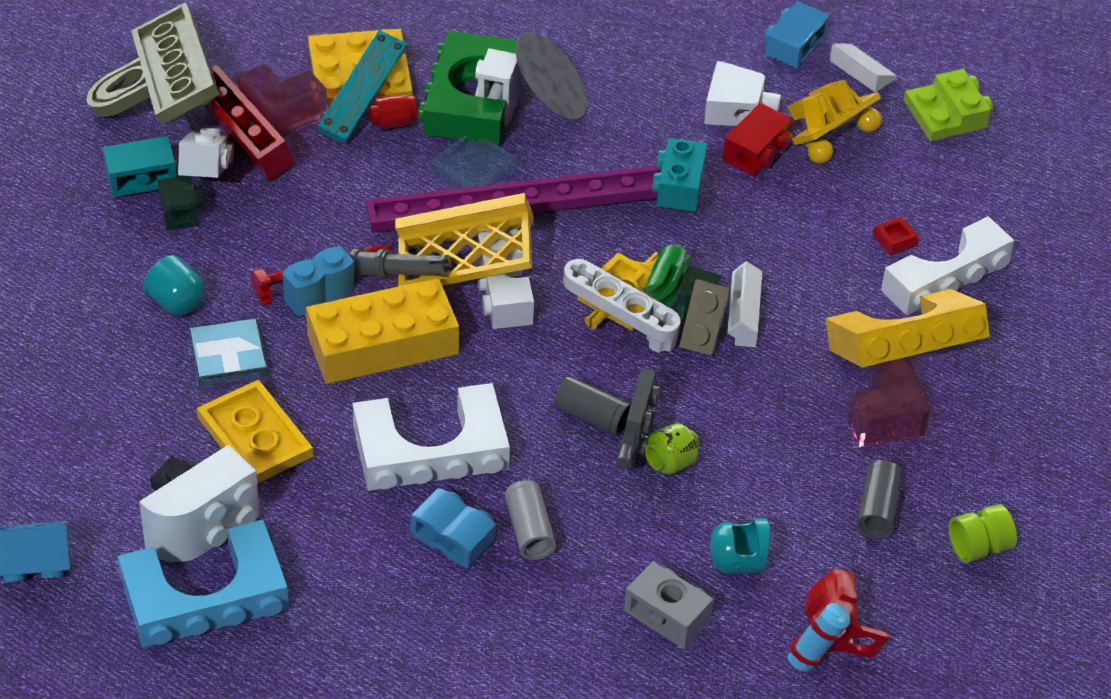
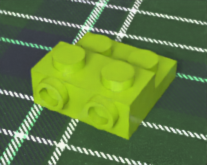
M964 69L935 75L933 85L906 90L904 95V102L929 141L986 129L990 114L993 111L990 97H982L979 92L977 78L974 75L968 76Z

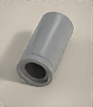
M523 480L512 484L505 492V499L520 553L529 560L543 559L554 552L556 541L540 486L531 480Z

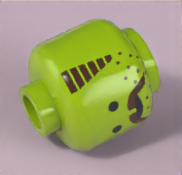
M674 423L653 432L649 436L645 447V455L648 463L654 470L660 471L665 475H672L694 465L698 459L700 441L693 430H689L681 423Z

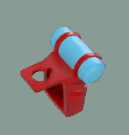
M833 569L811 587L807 594L804 609L805 616L809 619V627L795 641L793 640L790 643L791 650L787 658L794 668L800 671H810L824 659L826 651L847 652L873 658L889 640L887 632L861 626L857 622V596L853 573ZM869 637L875 641L868 646H859L851 638Z

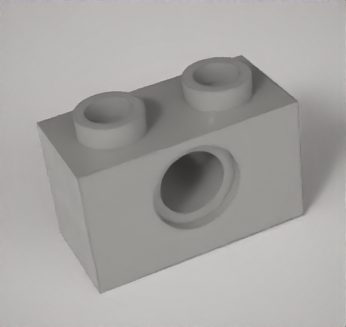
M652 561L626 588L624 611L685 650L711 621L713 598L703 589L694 587L678 577L671 569L664 568Z

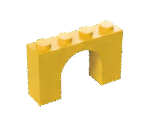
M947 289L919 296L922 315L884 320L871 318L859 311L828 317L825 319L829 348L831 352L863 368L987 338L990 335L986 303L955 290Z

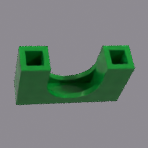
M448 31L445 43H439L437 61L439 62H434L432 66V82H427L425 89L426 102H421L419 107L418 120L423 121V135L492 145L500 144L505 126L506 100L471 96L458 91L454 87L463 82L478 80L475 78L478 61L484 60L489 48L516 54L517 40Z

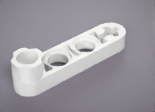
M574 259L566 264L563 275L565 288L647 335L646 339L649 341V348L658 353L662 351L670 352L675 348L680 328L678 313L586 260ZM610 288L616 294L611 297H605L598 290ZM638 304L644 308V311L633 313L627 309V306Z

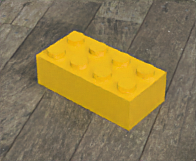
M439 278L306 307L307 336L325 384L459 354V325Z

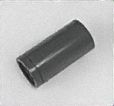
M568 376L557 391L554 406L600 429L620 436L626 428L631 403Z
M878 460L870 463L867 467L857 519L858 530L867 537L885 538L893 531L902 481V470L893 462Z

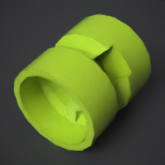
M1002 504L983 508L977 512V515L969 512L953 517L949 522V537L952 547L963 563L977 561L987 557L989 553L999 554L1016 547L1017 532L1015 523L1007 508Z

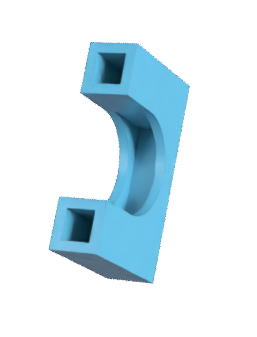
M264 520L227 528L229 552L237 573L229 585L210 595L191 596L172 588L164 578L155 547L118 556L121 581L142 648L162 645L171 640L190 635H200L209 630L225 626H235L244 621L263 616H274L279 612L289 610L288 587Z

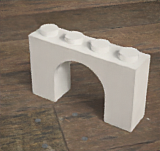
M493 383L458 388L457 411L462 432L451 442L435 447H423L412 444L398 434L394 426L388 398L353 403V427L367 490L390 489L397 486L424 484L431 481L451 478L458 479L464 476L492 474L509 470L510 446Z

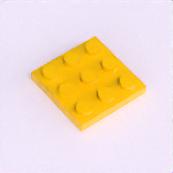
M401 29L381 30L403 41ZM378 30L308 36L318 108L330 107ZM405 52L376 98L398 94L413 95Z

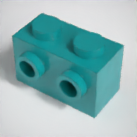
M168 136L102 147L105 172L112 197L177 186L175 161Z
M668 138L666 151L659 150L657 169L662 171L661 173H655L652 192L658 193L657 207L696 212L705 167L707 143Z

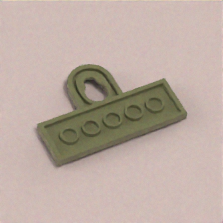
M187 2L131 30L139 58L110 72L97 81L89 90L86 102L96 116L107 117L121 113L150 97L155 115L162 125L168 121L180 119L185 112L197 106L207 105L214 97L218 96L219 91L193 13ZM138 80V81H137L136 83H134L133 85H131V86H129V87H127V88H124V89H120V88H122V87L128 85L129 83Z

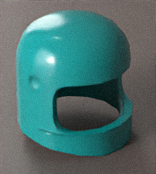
M171 255L159 260L149 270L145 277L142 291L148 298L155 300L168 314L184 316L193 312L203 301L205 284L201 277L179 256Z
M753 518L752 522L746 524H731L728 521L717 525L710 538V556L716 569L721 573L729 575L765 573L770 540L768 520L766 518Z

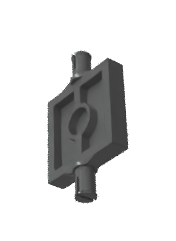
M641 369L627 418L624 439L619 444L620 450L616 464L621 468L634 469L637 456L645 455V447L649 436L644 435V433L648 434V431L652 429L656 409H652L650 406H656L660 386L654 385L655 370Z

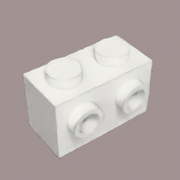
M489 48L484 60H479L476 67L475 78L478 79V86L475 96L506 100L505 126L508 127L518 103L519 65L516 54Z
M202 128L200 133L190 132L179 142L178 175L218 178L228 168V163L232 164L234 145L229 144V135L220 134V130L215 128Z

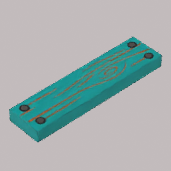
M378 30L318 124V132L345 145L347 144L368 111L369 106H371L407 49L406 42Z

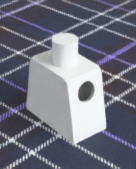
M717 61L706 101L704 124L737 126L759 103L778 111L781 95L763 92L765 76L762 73Z

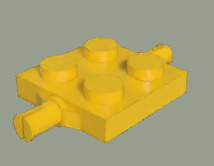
M618 252L601 269L648 295L647 291H644L643 288L658 258V252H654L644 263L631 260ZM610 288L598 290L605 297H611L616 294ZM577 296V300L594 309L585 318L586 325L588 327L591 326V329H596L605 318L612 319L631 331L635 329ZM638 304L627 306V309L633 313L644 311V308Z

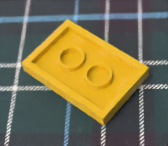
M259 379L197 408L198 419L221 449L229 445L256 470L257 484L313 457V447Z

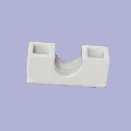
M508 229L504 233L513 237L518 232V229ZM479 232L478 243L480 244L490 233ZM498 238L488 249L497 253L506 242ZM514 248L505 259L523 258V252ZM482 254L473 265L475 267L483 266L490 258ZM522 270L477 279L479 291H485V295H482L484 316L490 315L493 329L533 325L534 299L529 277L512 278L522 276Z

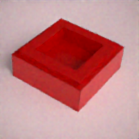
M902 217L877 225L873 229V236L890 256L918 246L919 236Z

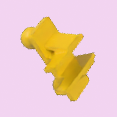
M845 80L822 86L810 92L809 97H805L788 106L794 121L806 118L807 130L792 138L794 145L805 143L808 148L809 158L817 164L828 162L833 155L831 143L819 137L839 128L854 117H856L859 129L867 133L876 131L882 122L879 111L868 107L881 99L879 92L859 97Z

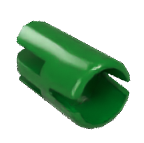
M666 245L661 249L643 288L644 291H647L648 296L669 308L673 305L692 263L690 254H688L683 263L686 250L678 245Z

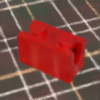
M759 103L725 137L722 161L755 177L764 167L768 168L772 164L775 156L781 150H786L790 145L793 134L788 131V128L792 124V118Z

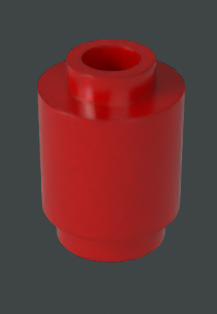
M398 94L375 98L374 105L369 106L372 125L377 124L379 130L408 126L412 121L418 120L417 105L413 95Z

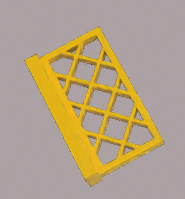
M525 193L395 219V229L399 236V254L411 255L408 253V249L425 246L417 255H430L435 251L440 255H448L450 260L458 265L450 272L448 277L421 275L417 279L408 280L409 275L398 274V287L439 278L443 286L532 268L531 225H534V215ZM522 227L513 237L504 233L508 229ZM479 232H489L490 234L480 244L472 240L474 236H478ZM498 238L506 242L497 253L488 249ZM457 240L448 250L439 246L443 242ZM465 245H468L474 250L464 260L456 256ZM514 248L523 252V258L505 259ZM482 254L490 258L483 266L475 267L472 265Z

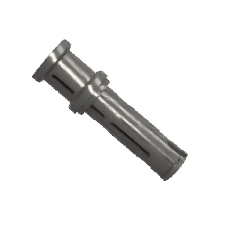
M354 248L350 253V257L354 260V278H361L363 275H376L380 279H387L392 274L448 277L450 274V270L443 268H451V260L448 255L393 254L388 249L382 248L377 252L364 251L363 248Z

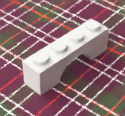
M988 216L963 229L958 250L959 255L947 261L933 262L910 255L886 267L881 291L907 316L919 309L921 310L919 297L921 295L947 289L957 291L970 283L978 282L983 276L995 270H1001L1006 267L1011 260L1014 239Z

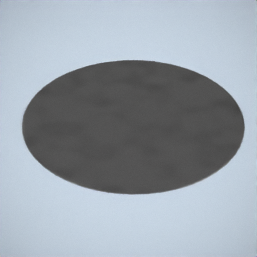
M531 32L520 35L516 41V58L521 73L531 90L543 104L561 117L572 120L581 118L587 109V96L582 80L573 64L547 38Z

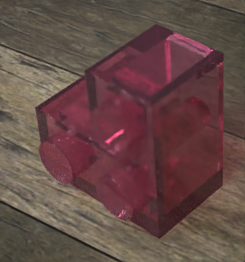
M266 64L238 75L239 90L281 137L321 120L327 112V88L310 70L283 82Z
M909 357L876 364L871 390L852 393L848 423L858 447L925 437L931 409Z

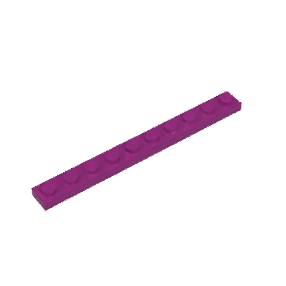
M657 165L367 199L366 211L371 232L395 230V219L522 193H525L533 213L658 198V193L652 192L655 173H661L662 170H658Z

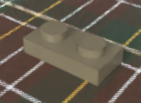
M698 279L695 280L679 347L711 356L714 355L730 288Z

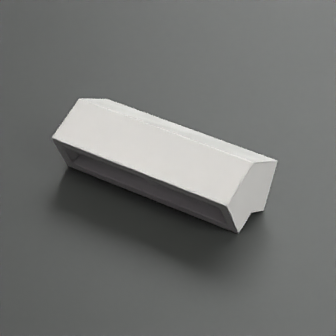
M747 261L732 271L727 333L735 338V346L756 348L762 271Z

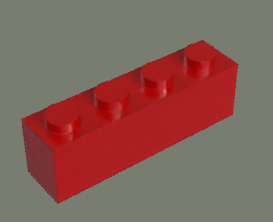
M215 65L211 70L219 95L203 107L270 182L295 164L286 141L221 68Z

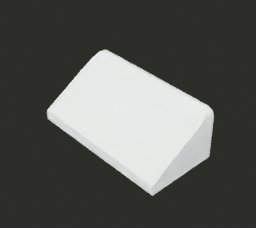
M840 43L832 45L830 61L873 92L879 91L896 80L897 75L854 45Z

